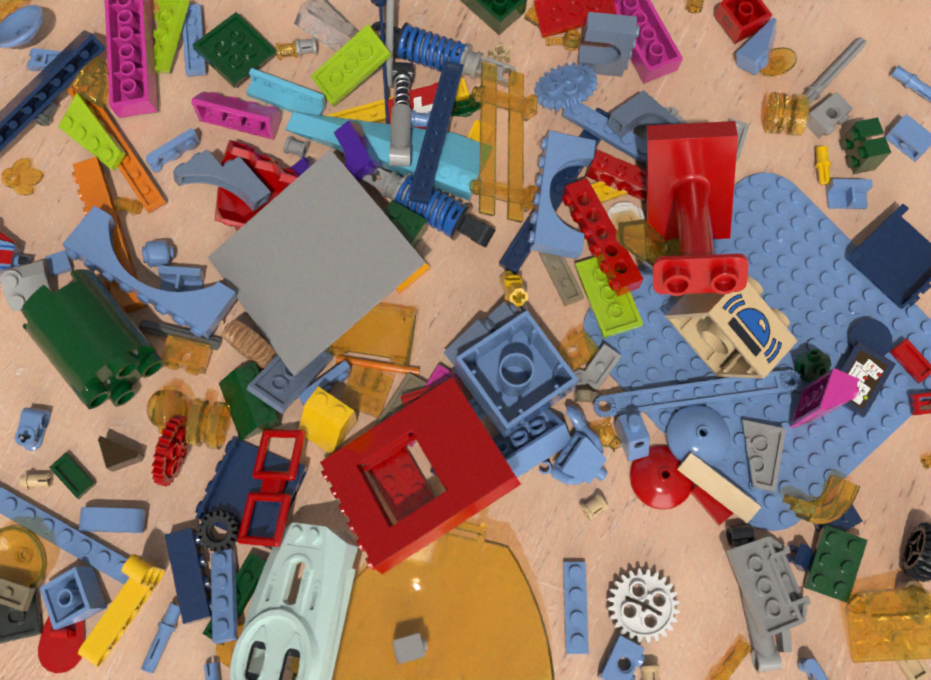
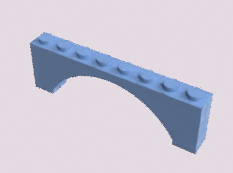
M93 206L64 241L63 246L67 251L66 255L75 261L77 259L84 262L83 265L93 272L97 270L102 273L101 276L108 282L112 283V281H115L126 293L132 292L136 294L137 299L142 303L148 304L149 302L155 306L154 309L160 314L170 315L173 317L172 320L178 325H186L191 328L190 331L198 337L204 336L208 339L237 300L236 292L219 281L213 286L187 292L159 290L139 282L117 260L113 246V228L116 224L112 216Z

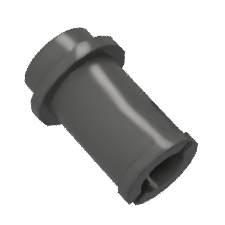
M51 102L34 121L43 127L49 125L51 116L58 108L57 105Z

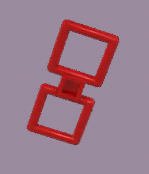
M263 430L252 474L254 479L263 480L260 492H250L247 495L237 538L239 544L279 547L282 544L291 503V495L283 492L286 481L296 479L305 439L304 430ZM270 438H296L288 472L262 471ZM255 501L281 502L274 537L247 536Z

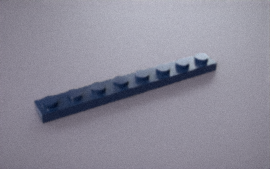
M444 60L408 201L429 205L464 64Z

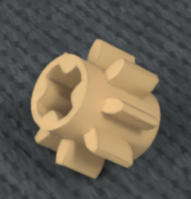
M494 43L493 49H488V56L503 63L510 62L511 49H507L504 43L497 45Z

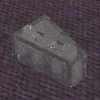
M307 0L301 5L294 22L296 26L335 52L341 49L359 32L328 0Z

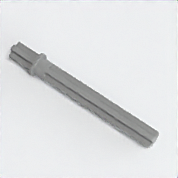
M862 37L858 38L816 83L806 89V93L797 102L798 106L806 109L813 100L819 99L823 90L865 47L867 41Z

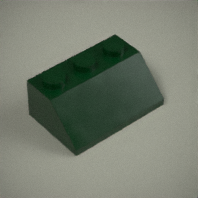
M255 362L233 370L218 383L240 441L258 435L265 429H272L281 425L276 410L247 390L248 384L260 373L259 367Z

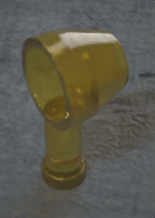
M576 29L569 30L563 37L545 38L546 47L549 45H563L568 51L577 50L581 44V37Z

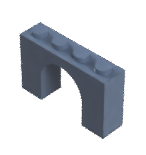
M588 12L584 41L608 43L614 46L592 47L580 45L577 65L579 63H582L583 66L588 64L589 68H593L597 75L622 77L624 70L628 69L629 59L631 60L632 49L635 48L636 38L639 36L640 25H637V17Z
M643 90L613 111L607 126L622 138L638 126L682 124V122Z

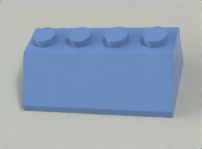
M548 408L505 439L500 434L492 437V439L518 478L560 450H563L571 440L565 423Z

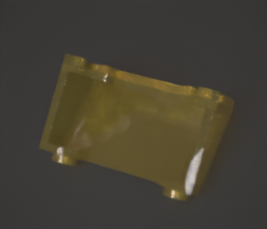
M379 303L326 349V352H330L335 357H344V354L352 352L390 358V361L394 362V366L406 367V365L411 363L419 310Z

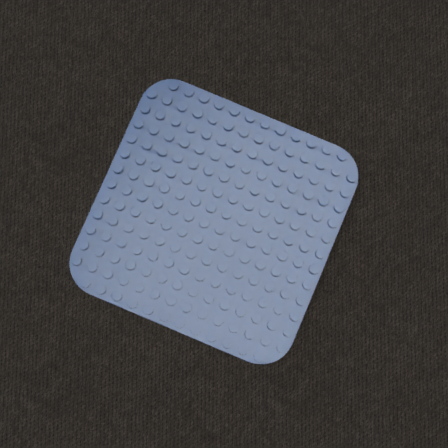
M757 173L744 178L734 186L731 238L713 239L715 254H743L748 258V276L755 279L763 288L761 297L770 308L781 311L788 318L790 326L787 329L797 340V343L770 372L788 369L796 372L795 356L817 348L830 357V370L835 368L840 371L852 351L849 344L850 331L859 321L865 319L878 320L889 329L892 335L890 351L907 338L931 364V319L916 304L913 306L908 304L903 309H900L846 258L858 247L794 183L777 174ZM668 241L637 267L644 280L639 289L631 291V295L643 321L642 327L603 339L591 307L584 319L583 337L587 349L593 357L597 355L604 344L622 356L609 375L625 392L731 378L716 377L665 317L684 295L673 296L670 294H659L654 291L653 263L659 257L681 256L679 241ZM888 352L884 357L896 363L864 418L841 405L838 409L831 411L830 414H826L817 420L794 429L790 425L802 390L814 381L807 383L801 378L800 386L792 392L700 404V406L708 407L717 412L726 422L730 432L729 450L725 457L719 463L712 466V468L761 505L759 511L748 523L757 529L765 531L787 529L798 523L912 416L911 411H914V407H911L910 404L913 402L910 394L931 392V374L918 384ZM785 376V384L793 386L794 379L791 376ZM931 397L919 398V401H927ZM685 407L644 413L666 436L669 421L679 410ZM743 420L786 429L775 492L752 488L742 425ZM700 430V435L705 437V432Z

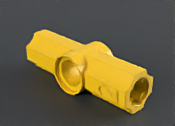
M504 271L499 276L500 285L504 290V299L513 302L515 306H523L528 300V292L523 286L522 277L513 274L512 271Z

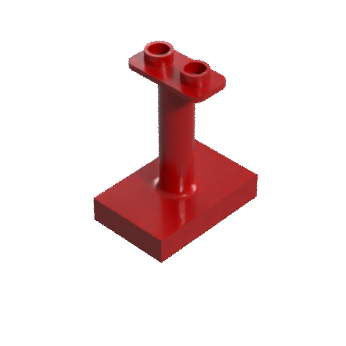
M736 121L647 126V241H679L681 255L663 256L654 261L653 288L656 293L673 296L692 293L729 294L742 291L747 285L748 258L743 254H715L713 239L731 238L738 144Z

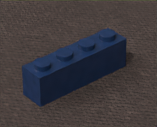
M193 528L165 535L182 623L187 625L212 618V598H210L209 589L212 587L210 577L205 575L204 570L207 562L204 553L201 554L199 545H202L199 542L201 537L197 536V532Z

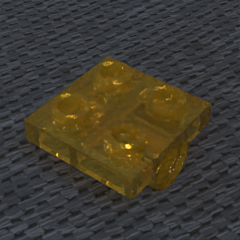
M354 364L340 401L353 410L379 419L394 383V378L384 375L375 368H364Z

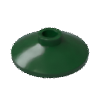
M469 94L468 99L455 102L451 116H471L472 113L483 106L484 100L482 96Z

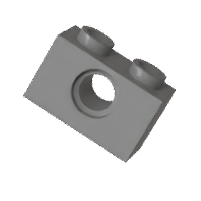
M836 92L810 112L803 123L820 139L825 134L827 136L836 129L835 126L838 123L840 125L844 124L850 118L848 114L853 107Z

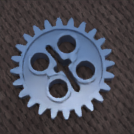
M573 62L571 66L565 63L564 67L558 65L556 70L551 68L550 73H544L545 77H539L540 82H536L537 87L534 88L536 99L539 105H543L544 109L548 107L551 111L556 108V111H559L560 108H563L566 111L569 106L574 109L575 104L582 105V100L588 101L587 96L594 95L593 91L597 90L598 82L593 68H589L588 64L583 66L582 63L576 66V63Z

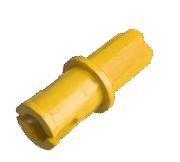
M819 146L815 149L817 159L815 168L818 169L820 185H827L831 181V162H829L828 147Z

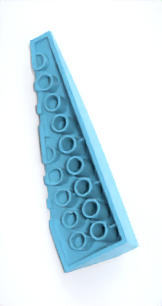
M299 112L292 113L286 131L343 153L344 151L333 132L348 120L359 124L381 162L380 167L396 171L403 176L408 173L414 176L426 129L410 128V167L389 166L390 124ZM447 132L433 187L470 201L492 147L459 134Z

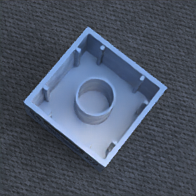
M527 310L455 358V373L503 439L570 394L579 380Z

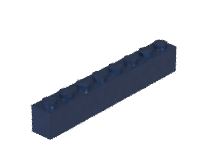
M83 30L0 111V152L106 49L92 33Z

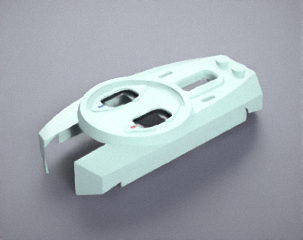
M294 522L284 530L282 544L279 547L272 548L255 589L242 634L236 643L232 655L230 680H282L288 656L300 658L296 680H332L355 575V569H352L358 546L350 534L325 526ZM304 562L305 568L296 603L289 605L287 600L296 565Z

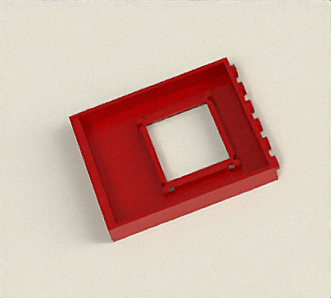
M453 377L320 462L324 469L321 471L323 477L332 485L330 487L331 493L341 503L338 505L340 511L344 516H348L350 520L347 522L348 527L353 534H357L359 539L356 542L361 551H365L368 556L365 558L368 566L372 571L376 569L381 575L521 485ZM417 440L446 491L393 525L365 472Z

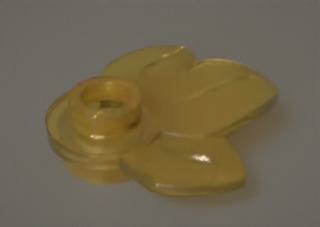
M23 158L17 160L12 168L5 169L2 172L1 180L6 187L13 188L17 194L29 196L34 193L32 186L38 184L43 179L44 174L37 169L30 168L31 160Z

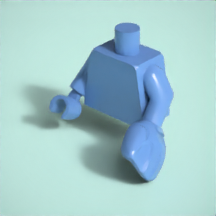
M569 405L566 414L570 418L576 432L553 464L556 468H552L549 461H543V463L548 464L549 470L545 472L539 468V471L542 474H552L551 477L566 485H579L583 481L589 484L594 478L602 481L606 478L608 471L602 467L606 462V457L602 454L603 447L600 438L587 427L584 414L577 407Z

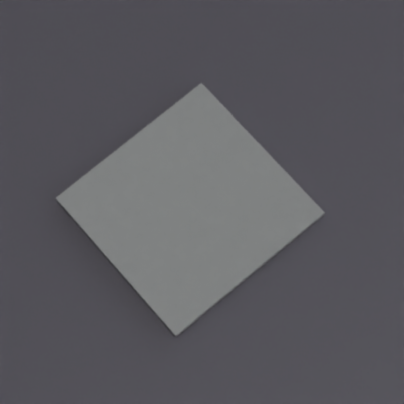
M331 149L208 256L230 289L236 292V297L293 376L302 371L426 263Z

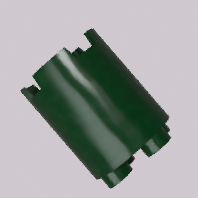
M87 269L71 271L70 275L74 282L54 293L45 285H42L27 299L21 308L22 314L28 321L27 324L25 323L22 326L88 409L97 408L107 400H110L115 407L126 404L137 392L132 385L141 377H150L162 368L164 361L157 353L156 348L94 272Z

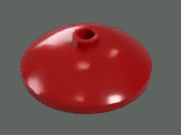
M658 445L649 447V455L634 460L630 468L629 478L634 494L642 503L658 510H668L682 504L691 494L694 485L692 480L677 470L681 462L671 453L668 446ZM663 471L667 472V479L662 477L661 474Z

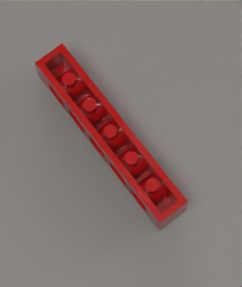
M597 150L586 177L597 182L606 183L605 185L618 191H626L628 195L647 202V170Z
M588 178L566 185L562 200L565 206L569 207L573 221L579 225L580 233H584V239L589 244L590 252L597 258L600 271L603 274L605 273L610 289L615 291L617 297L639 289L644 278Z

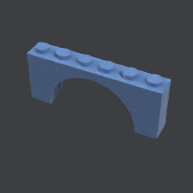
M549 131L546 137H542L540 149H543V152L538 160L540 174H537L535 186H538V189L533 197L535 211H532L530 223L533 224V227L528 234L529 250L577 259L582 254L584 233L571 229L556 215L550 200V184L552 178L563 169L573 166L588 167L594 159L595 140Z

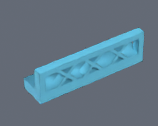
M251 68L249 72L251 83L246 91L248 97L291 113L323 114L326 108L324 95Z

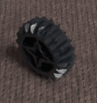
M928 522L920 523L914 528V532H911L910 538L907 539L903 553L902 569L904 574L916 581L929 582L931 580V523Z

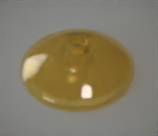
M9 525L1 528L0 576L33 588L36 587L43 580L47 569V555L41 540L33 531L24 526Z

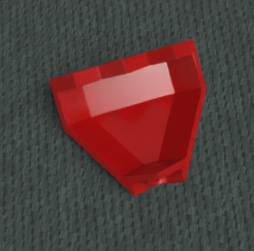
M229 140L220 165L223 167L228 160H234L239 156L270 191V200L253 212L237 195L224 188H217L214 221L221 222L229 227L234 226L236 231H238L295 181L299 175L290 167H281L278 165L279 161L268 155L257 154L254 152L255 148Z

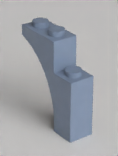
M206 149L202 153L198 152L193 155L191 160L185 164H179L173 171L174 181L178 186L202 183L224 188L242 199L253 212L270 200L268 188L239 156L234 160H228L222 167Z
M503 302L487 318L478 319L443 353L455 367V358L526 310L528 311V307L525 304L523 306H515L513 302Z

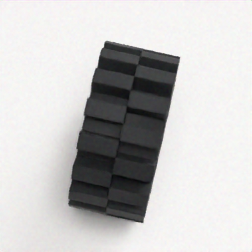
M225 510L206 514V517L200 520L202 523L198 524L197 527L200 529V532H197V536L201 537L199 542L205 544L203 547L206 549L210 548V551L220 552L234 546L238 538L239 526L241 525L240 521H236V515L232 516V512H225ZM216 522H221L227 527V534L223 539H216L212 535V526Z

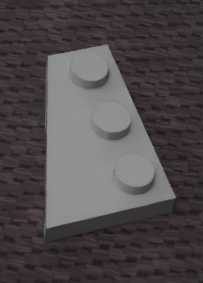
M743 420L742 425L752 488L775 492L786 429Z

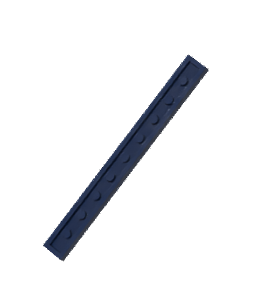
M599 107L596 110V112L602 114L608 119L610 118V113L600 109ZM585 129L579 136L595 140V149L601 141L600 138ZM573 166L563 169L553 177L550 184V200L555 213L563 202L562 195L565 186L575 183L585 166ZM532 212L499 262L500 267L507 271H512L515 275H517L532 251L529 250L530 243L528 242V234L533 227V224L530 223Z

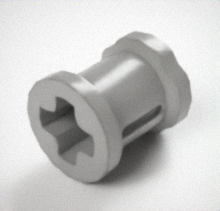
M315 37L306 40L295 39L298 56L305 53L317 54Z
M288 136L283 151L286 154L292 153L303 158L307 155L309 143L306 141L302 143Z

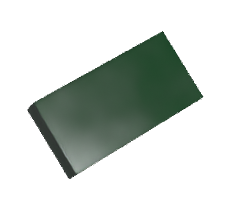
M67 452L49 467L77 499H80L96 485Z

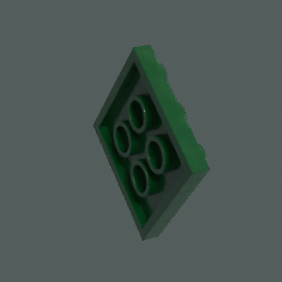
M237 12L193 43V49L233 88L250 76L251 68L258 70L277 55V50Z

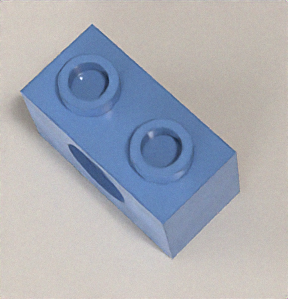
M616 635L597 677L602 680H635L636 676L633 673L636 667H640L644 661L645 655L643 651L645 648L621 635ZM621 657L626 658L628 661V667L623 671L618 667V660Z

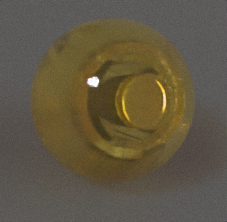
M163 386V390L155 391L150 396L146 406L148 419L153 425L158 427L159 434H162V429H165L166 422H169L170 417L178 414L189 418L191 412V404L184 392L177 390V386Z

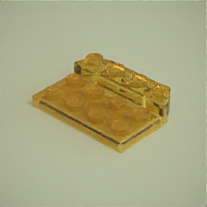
M920 587L863 590L850 595L845 613L847 615L853 663L931 659L930 590Z

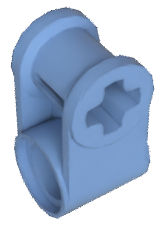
M25 407L22 410L15 434V441L18 445L23 446L29 451H35L41 447L50 420L49 411Z

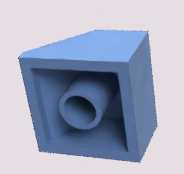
M92 566L74 567L40 587L54 630L88 619L107 608Z

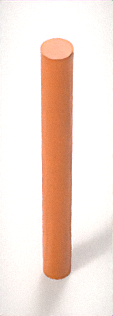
M340 355L336 357L337 364L346 361L350 366L400 374H408L410 372L414 376H419L420 368Z

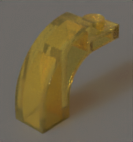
M830 475L824 491L816 499L803 501L785 494L782 502L789 504V509L797 512L795 516L814 524L830 523L840 518L849 510L861 486Z

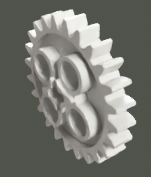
M637 569L635 576L632 571H628V578L624 575L620 576L622 583L614 581L617 589H609V592L614 595L611 598H607V601L611 602L612 606L606 609L613 611V615L609 619H616L617 622L613 627L622 628L620 635L628 632V640H632L636 636V643H640L642 637H644L645 643H650L651 637L654 641H659L658 634L666 637L665 629L673 630L670 622H678L673 617V614L680 613L679 610L674 609L675 605L680 604L679 601L673 600L677 592H670L673 584H664L666 577L658 579L659 572H655L650 576V569H646L644 575L641 569ZM635 584L639 585L642 589V594L639 597L635 596L632 592V587ZM655 594L660 595L662 598V604L659 607L653 603V596ZM625 596L630 597L636 602L645 601V606L660 611L661 616L649 609L641 611L640 605L627 601ZM626 605H630L634 611L630 618L626 617L623 611ZM646 615H650L654 619V624L650 628L644 623Z

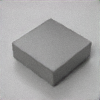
M790 629L776 634L775 639L778 651L792 652Z

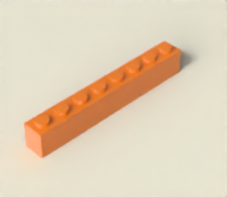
M97 157L74 163L75 172H72L75 183L79 184L80 187L77 190L79 198L85 203V207H83L84 215L86 216L93 206H96L112 216L116 224L113 228V246L117 260L132 277L138 280L102 164ZM105 280L108 291L112 292L113 297L127 314L147 307L146 304L137 299L136 294L132 292L126 293L115 281L111 283Z

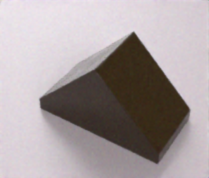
M102 436L98 438L106 469L112 472L142 462L144 459L139 453Z

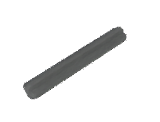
M145 319L139 324V329L142 332L212 350H218L221 346L220 338L212 336L208 339L204 336L198 337L191 331Z

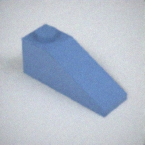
M772 18L736 52L737 67L756 75L767 66L776 36V18Z

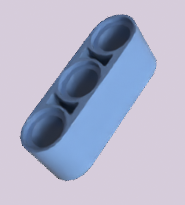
M82 507L78 530L86 532L144 533L146 510Z

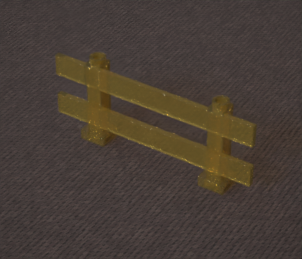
M482 62L481 85L479 87L475 86L471 93L472 98L481 103L479 179H473L469 189L473 194L479 195L480 214L495 216L496 199L507 202V220L522 223L523 212H527L535 207L533 205V197L535 192L537 193V187L530 185L523 189L524 121H528L537 114V96L530 94L524 98V74L512 70L509 71L508 93L497 90V66ZM497 107L508 110L507 185L496 183Z

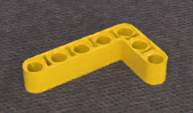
M133 554L125 562L121 571L130 578L78 651L80 656L96 667H99L108 657L165 574L163 568L146 557Z

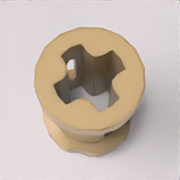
M599 493L591 501L580 505L582 512L589 521H592L593 517L603 510H609L607 503Z
M660 665L639 667L642 671L643 680H659L658 670Z

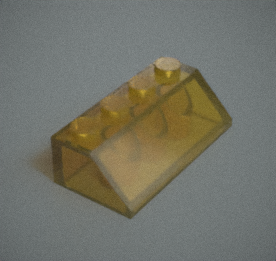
M644 219L618 223L619 230H616L617 242L653 270L654 261L659 257L666 256L665 239Z

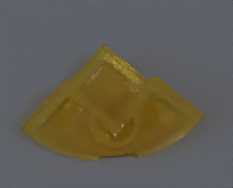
M97 56L82 68L70 85L83 97L101 108L104 105L109 89L107 77L104 75V73L109 74V70L104 59Z

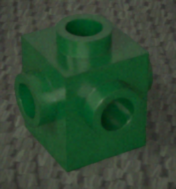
M819 348L811 349L808 352L795 356L796 371L807 383L816 381L830 371L831 359Z

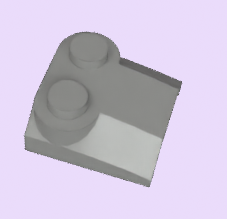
M44 260L0 270V283L7 303L13 311H21L27 299L42 285H45L53 292L44 266Z

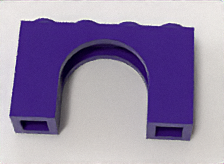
M348 120L333 133L345 153V167L360 183L361 179L366 175L375 172L376 167L381 162L359 124ZM303 157L290 168L295 170L300 176L315 161Z

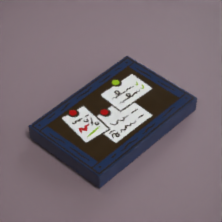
M857 342L840 371L859 378L857 384L859 392L855 399L848 401L842 406L864 418L896 363Z

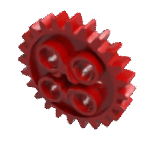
M176 414L170 417L169 422H166L165 429H162V436L158 438L159 441L155 446V454L153 455L155 460L152 466L154 468L151 472L153 474L152 479L157 485L170 486L174 482V478H177L178 471H181V464L184 463L187 455L188 440L190 439L189 433L191 431V428H189L191 423L186 416Z

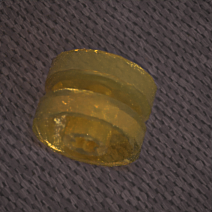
M196 398L191 405L187 419V444L200 447L205 443L207 448L220 450L225 442L229 427V404L216 401L211 405L208 399Z

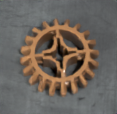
M232 320L228 323L221 333L224 340L249 361L255 362L260 368H265L276 355L275 350L267 341L238 320Z

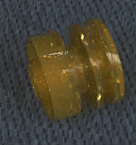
M771 92L764 109L763 127L765 133L771 134L774 132L775 134H781L784 129L786 135L801 136L806 128L809 116L808 96L804 94H791L788 99L786 93Z

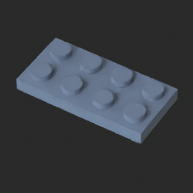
M323 351L302 371L293 376L279 355H277L248 384L247 390L283 414L332 361L333 356Z

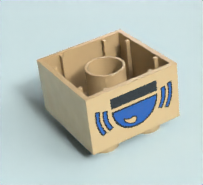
M750 276L747 278L746 287L739 292L729 294H685L665 315L716 377L764 379L797 343L795 337L787 329L790 326L788 318L781 311L770 308L761 297L763 288Z

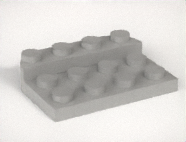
M765 537L726 551L761 639L771 637L806 621L807 605H811L809 596H802L786 557V554L791 553L787 545L782 546L772 537Z

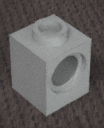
M420 633L391 642L397 665L426 656L425 651H428L425 637L421 638Z

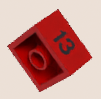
M723 0L719 3L714 14L735 44L757 33L770 21L773 15L762 0Z

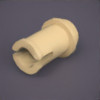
M26 472L20 477V486L26 490H29L30 487H50L51 481L41 480L51 479L50 473L30 474V472Z

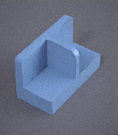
M904 115L886 135L888 142L914 162L931 146V133L908 115Z
M832 179L826 186L827 207L829 209H866L868 207L867 192L873 187L872 180Z
M159 265L158 274L162 278L160 290L187 292L203 289L205 275L200 268Z

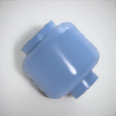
M165 240L147 241L145 247H142L143 262L147 263L150 268L159 267V265L168 266L170 259L174 258L173 248L168 246Z

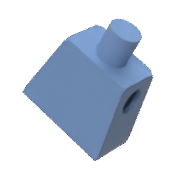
M634 411L618 416L614 429L628 462L648 456L650 436L640 412Z

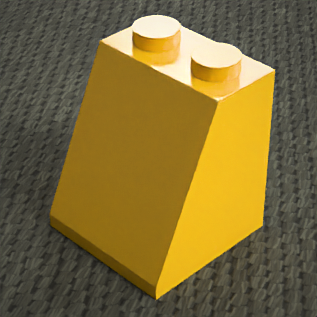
M318 386L305 403L298 430H304L305 438L332 455L338 450L358 421L353 409Z

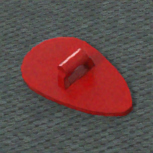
M48 616L38 645V659L47 671L56 674L65 673L75 668L81 661L82 656L78 654V651L85 642V620L54 630Z

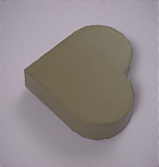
M577 390L574 393L575 402L594 403L599 397L598 392L590 390Z

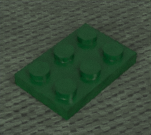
M823 524L803 587L848 603L868 540Z

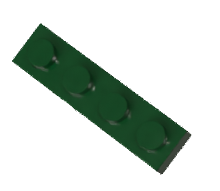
M249 552L236 575L237 621L255 592L266 564V560ZM212 618L202 633L212 639Z

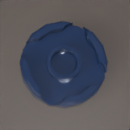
M865 319L859 321L850 331L849 344L853 349L855 344L860 342L880 355L885 356L891 349L892 335L882 322L875 319Z

